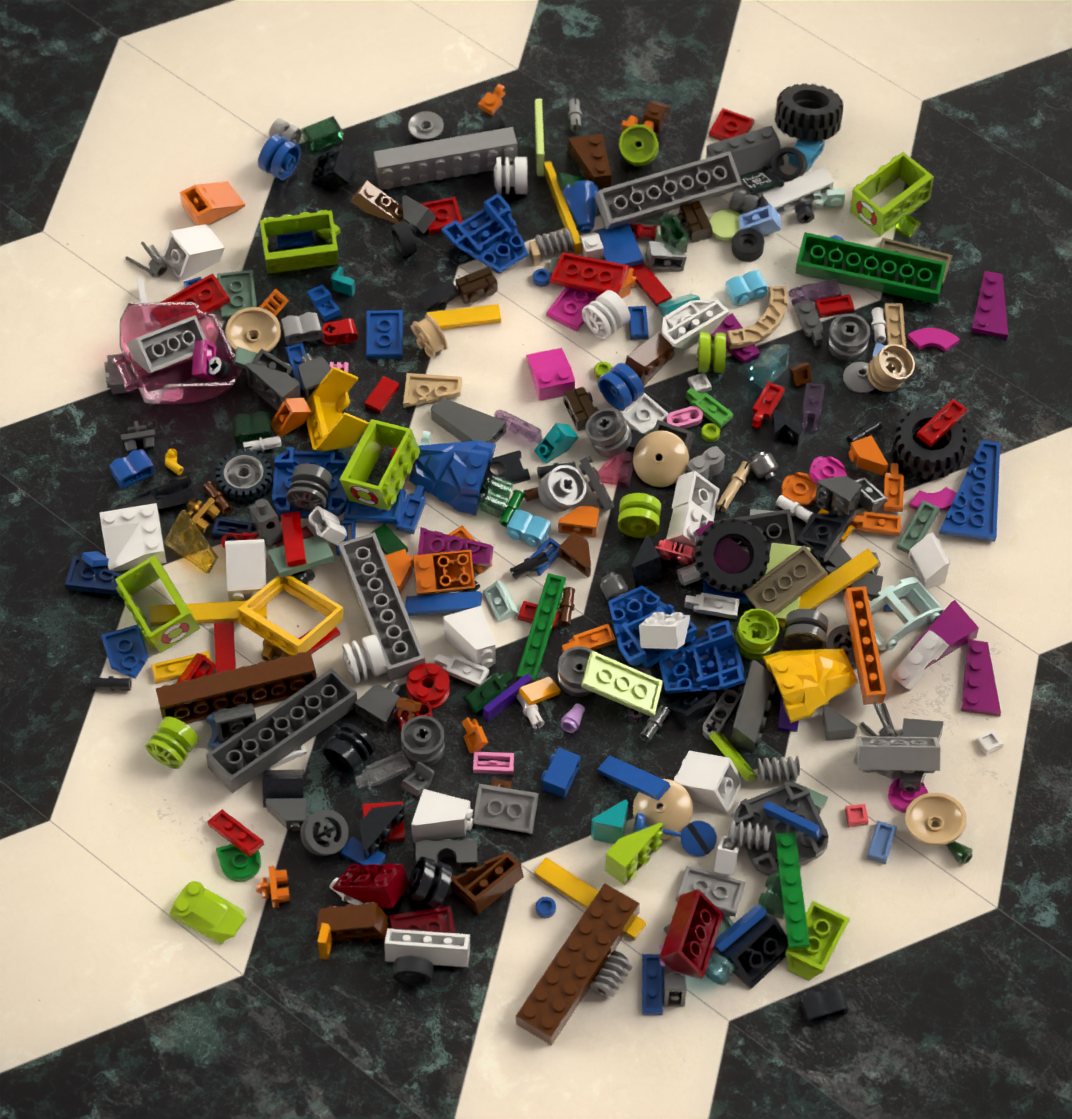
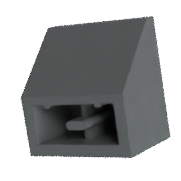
M847 476L820 479L817 482L814 503L830 512L838 511V515L849 514V510H855L859 506L862 485Z

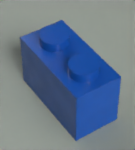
M558 748L556 754H552L550 757L548 771L544 770L541 776L543 790L565 798L580 767L581 756Z

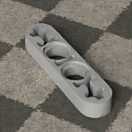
M746 681L739 686L737 692L735 691L736 686L724 690L703 724L702 734L706 739L711 740L709 736L713 732H722L741 701ZM727 696H732L735 698V702L727 703L724 699ZM718 711L725 712L726 716L724 718H718L716 717L715 713ZM713 723H716L715 730H712L711 733L708 732V729L712 728Z

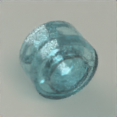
M711 954L705 975L719 985H726L729 977L734 974L735 968L721 955Z

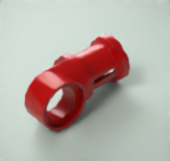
M630 224L635 239L656 240V225L650 227L643 226L642 224Z

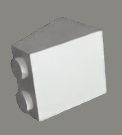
M204 224L170 231L161 258L178 280L184 281L219 262L225 247L210 228Z
M264 539L225 541L229 601L249 600L267 585V555Z
M481 606L444 616L446 640L467 660L486 668L496 664L495 642Z
M689 751L686 758L683 759L682 766L674 778L675 782L687 790L692 800L727 814L743 783V779L731 758Z
M423 789L411 824L413 842L465 837L467 830H471L474 820L472 818L473 809L470 807V801Z

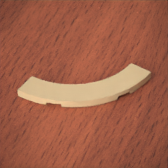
M786 286L768 287V308L754 325L727 331L726 336L730 349L756 344L770 336L778 328L783 320L788 302Z

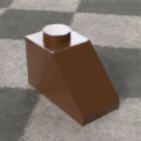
M658 101L649 102L643 114V125L645 121L653 122V131L659 133L671 110V105Z
M573 532L559 546V557L589 578L591 575L589 543L584 536Z

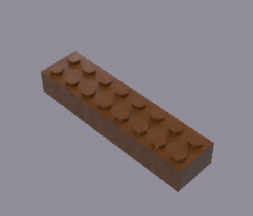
M311 651L267 662L263 661L255 665L242 666L230 671H222L209 676L205 675L192 680H184L180 683L164 685L155 689L162 719L173 717L185 724L205 720L215 709H229L240 704L251 703L253 708L286 700L317 679Z
M604 883L516 1014V1025L552 1046L589 990L590 984L594 982L595 976L598 975L600 969H603V964L607 962L611 952L616 949L640 913V903Z

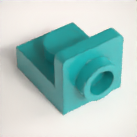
M339 266L337 271H334L331 276L333 290L353 297L356 292L355 280L344 277L343 267Z

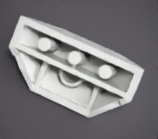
M718 299L712 301H689L663 317L662 336L673 347L686 350L699 342L700 332H709L711 335L729 314V310Z

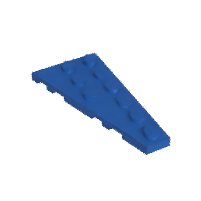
M981 441L938 534L995 542L997 537L1000 443Z

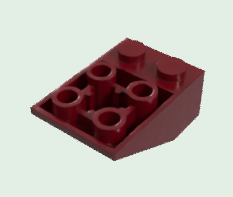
M393 863L387 865L352 864L348 866L346 871L333 885V890L363 903L373 902L377 903L380 908H393L407 890L408 879L404 865H395Z

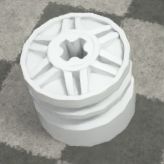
M497 157L494 167V185L497 193L502 195V187L506 186V194H509L510 186H514L515 194H527V157H515L514 165H510L508 157H506V165H501V157Z
M606 290L596 298V301H592L582 309V316L586 325L601 339L608 338L616 331V328H621L630 320V312L627 305L619 295L611 290Z
M375 634L362 638L361 648H359L355 640L351 642L353 650H351L348 643L342 645L344 664L354 683L360 682L359 673L363 680H367V670L369 669L374 677L387 673L384 655Z

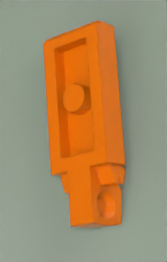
M891 463L890 473H885L884 496L888 498V501L883 504V511L902 512L903 474H898V464Z
M864 511L856 515L850 525L859 531L899 536L901 516Z
M605 624L574 635L569 640V643L562 645L561 651L563 653L569 648L577 646L587 647L594 651L616 643V637L610 625Z

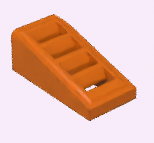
M275 289L259 308H265L276 316L289 300ZM268 302H269L270 304H272V305L276 308V310H274V309L268 304Z

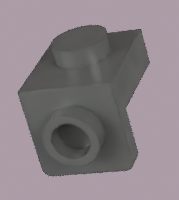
M418 762L414 772L402 781L401 787L415 796L420 795L423 789H427L431 785L434 770Z

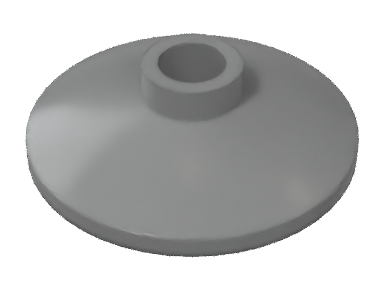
M424 111L417 113L409 121L410 133L421 140H430L438 137L444 128L442 118L433 112Z
M855 362L845 369L843 381L847 388L856 393H869L876 389L870 383L867 376V366L869 363Z

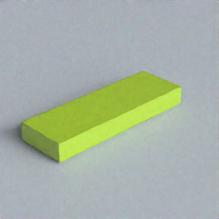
M713 732L709 736L727 758H731L737 771L745 780L753 782L758 775L722 733Z

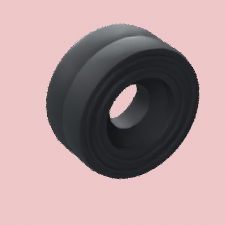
M751 228L737 231L732 238L731 248L733 255L744 262H752L759 259L764 251V238L762 234ZM749 242L753 246L746 248L743 244Z

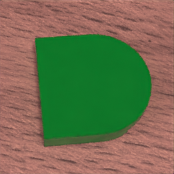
M233 844L216 848L222 872L228 879L235 882H245L258 874L261 868L259 850L249 857Z

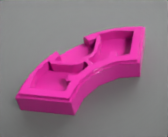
M937 328L919 329L911 332L907 337L919 350L925 347H936L944 352L957 345L960 340L954 334Z
M947 487L935 493H926L919 490L909 503V507L917 510L924 500L945 511L950 509L957 493Z

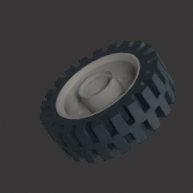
M238 449L237 454L235 451H232L231 456L226 454L224 459L220 460V465H217L216 480L219 491H222L225 498L227 497L231 502L234 499L237 504L240 503V500L243 504H247V500H250V503H254L255 498L257 500L262 499L261 495L265 497L267 491L271 489L273 482L271 465L268 459L264 458L262 453L258 454L256 450H253L251 453L250 449H246L245 452L242 449Z

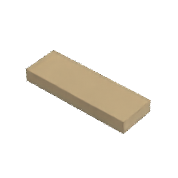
M884 304L887 345L897 344L906 348L903 304Z

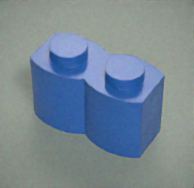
M143 449L134 450L127 457L115 459L110 464L111 474L121 489L127 488L155 473L154 465Z

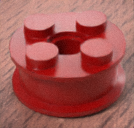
M424 663L414 667L406 679L408 699L416 702L427 701L431 705V709L443 705L448 699L450 692V680L447 672L439 665Z

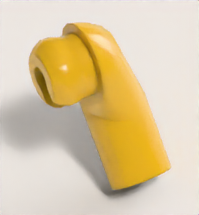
M171 448L165 454V466L177 475H181L184 468L177 463V451Z

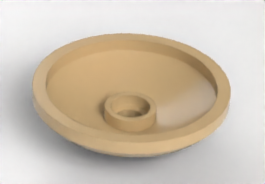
M248 307L239 310L231 316L227 322L225 333L227 342L234 351L241 347L258 353L261 348L269 352L277 345L281 335V328L278 319L270 311L259 307Z
M651 432L644 436L635 447L633 453L634 469L637 475L651 486H671L677 483L678 476L685 474L687 471V464L689 462L688 449L682 439L671 432ZM659 454L663 456L661 461L656 460V456Z
M663 779L669 782L671 787L659 801L638 792L633 804V816L635 819L637 812L643 813L645 815V826H653L661 822L663 829L682 832L683 828L690 823L693 815L692 799L687 790L679 783ZM659 804H663L662 810L657 809ZM663 834L662 840L676 836Z
M927 793L917 797L910 803L905 814V823L909 833L918 841L933 846L946 845L957 840L964 832L967 821L966 812L961 803L943 793Z

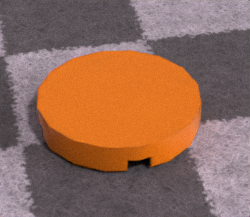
M798 472L784 479L781 493L787 499L799 502L802 507H807L815 502L817 485L812 481L809 474Z

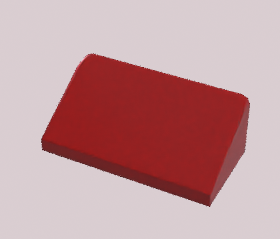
M197 653L176 683L200 678L205 675L209 676L217 665L203 654Z

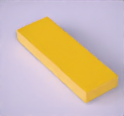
M209 651L199 653L211 660ZM196 654L151 664L155 683L159 684L179 679Z

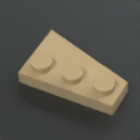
M407 373L403 408L439 401L442 398L449 399L461 396L462 377Z

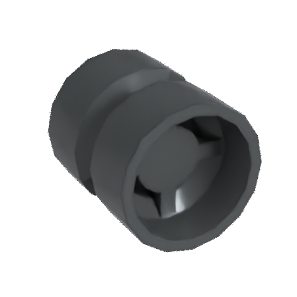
M736 188L731 197L729 209L738 213L742 211L743 214L759 209L761 196L753 195L752 193L748 195L746 190Z

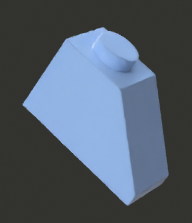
M771 204L739 215L740 230L751 228L759 231L762 235L782 230L780 214Z

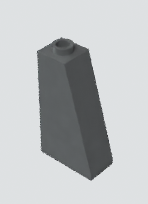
M442 398L439 402L434 403L431 408V420L461 442L479 440L495 444L506 433L505 421L446 398Z
M904 718L902 737H937L938 741H940L944 721ZM900 770L899 790L904 789L906 792H914L916 790L919 792L926 773H923V771L904 773L902 772L903 770Z

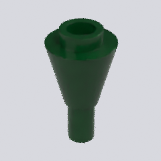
M956 841L946 844L959 865L966 864L971 860L973 856L972 848Z

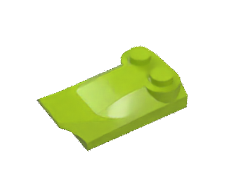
M191 881L184 887L174 901L169 913L171 918L221 945L226 939L234 937L247 919L243 909L204 888L203 884L198 881Z
M812 901L806 912L809 949H787L785 952L788 970L808 981L823 973L850 921V918L815 901Z

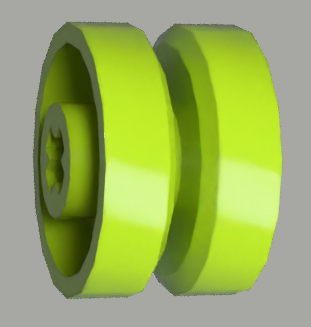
M635 124L622 132L619 139V148L623 158L629 164L645 166L656 158L659 143L651 128ZM637 143H641V147H636Z
M700 332L699 344H697L698 373H708L710 362H713L714 373L724 374L726 333H716L714 335V344H711L710 333Z
M632 493L620 500L618 528L622 533L631 537L645 538L646 536L651 537L659 531L661 503L657 498L644 493Z

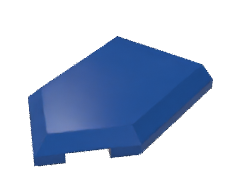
M133 625L101 635L111 669L136 679L149 658L140 627Z

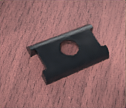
M520 450L494 457L492 462L488 463L479 494L530 480L528 468L523 469L521 464ZM495 463H501L505 466V471L502 474H494L490 470L491 466Z

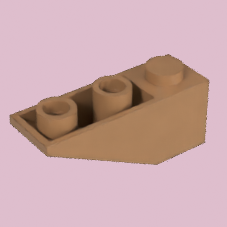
M368 181L359 188L351 201L363 211L397 224L405 221L403 206Z

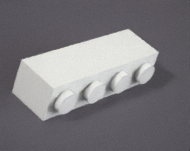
M823 167L813 170L806 175L784 183V186L781 188L776 187L762 193L761 206L765 207L771 204L781 216L794 210L795 205L799 202L809 201L811 203L815 201L813 200L815 193H826L827 190H832L834 181Z
M387 929L385 961L395 962L397 958L402 956H417L428 959L433 965L468 967L470 935Z

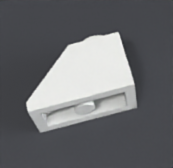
M594 231L579 234L582 242V255L603 260L604 248L599 234Z
M721 836L713 872H718L721 876H734L740 848L739 841L735 846H732L731 840L728 842V837Z

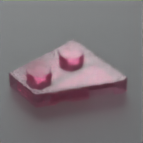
M624 450L618 455L611 456L598 471L601 479L599 482L630 487L634 468V452Z

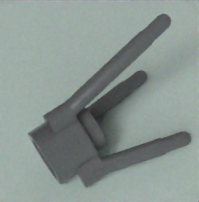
M143 241L141 242V245L152 258L149 262V268L128 256L125 257L126 260L148 272L151 276L156 275L159 277L167 271V265L153 244L150 246L151 251Z
M874 702V708L884 728L879 730L880 735L878 736L864 722H861V725L871 736L898 737L886 704L882 703L887 723L877 703Z

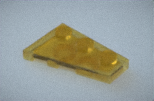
M181 510L164 543L204 573H210L218 556L185 510Z

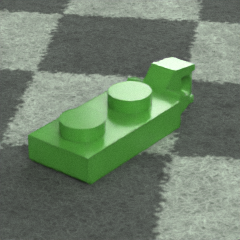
M692 387L686 392L685 398L690 402V405L701 409L703 415L720 429L733 418L731 411L706 392L704 394L698 393Z

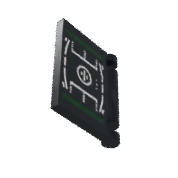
M766 166L760 170L739 176L742 185L753 195L784 186V182Z

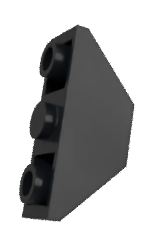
M403 805L372 808L361 820L360 832L364 858L368 859L371 854H376L381 842L387 840L392 834V829L402 823L405 818Z

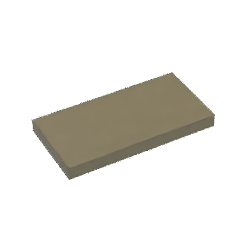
M887 238L882 239L879 247L881 249L946 262L942 286L944 285L952 255Z
M804 545L761 577L756 584L744 590L743 593L756 609L767 610L775 616L827 577L828 573Z

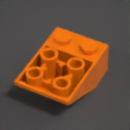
M228 181L196 184L180 192L182 207L196 226L209 225L246 206Z
M471 550L413 555L417 596L445 594L475 588Z

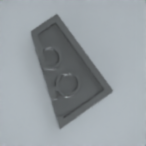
M591 456L579 460L581 463L579 468L582 474H587L590 480L588 485L591 491H596L599 497L596 500L600 508H604L607 511L615 507L603 483L600 484L599 482L601 479L598 471L590 465L593 462Z

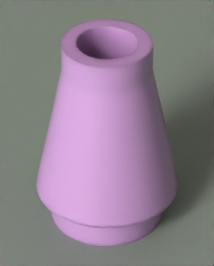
M575 704L561 719V727L564 731L574 733L579 729L585 711L582 705Z

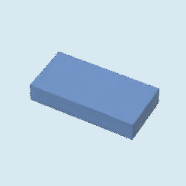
M877 821L867 859L884 864L887 863L897 826Z

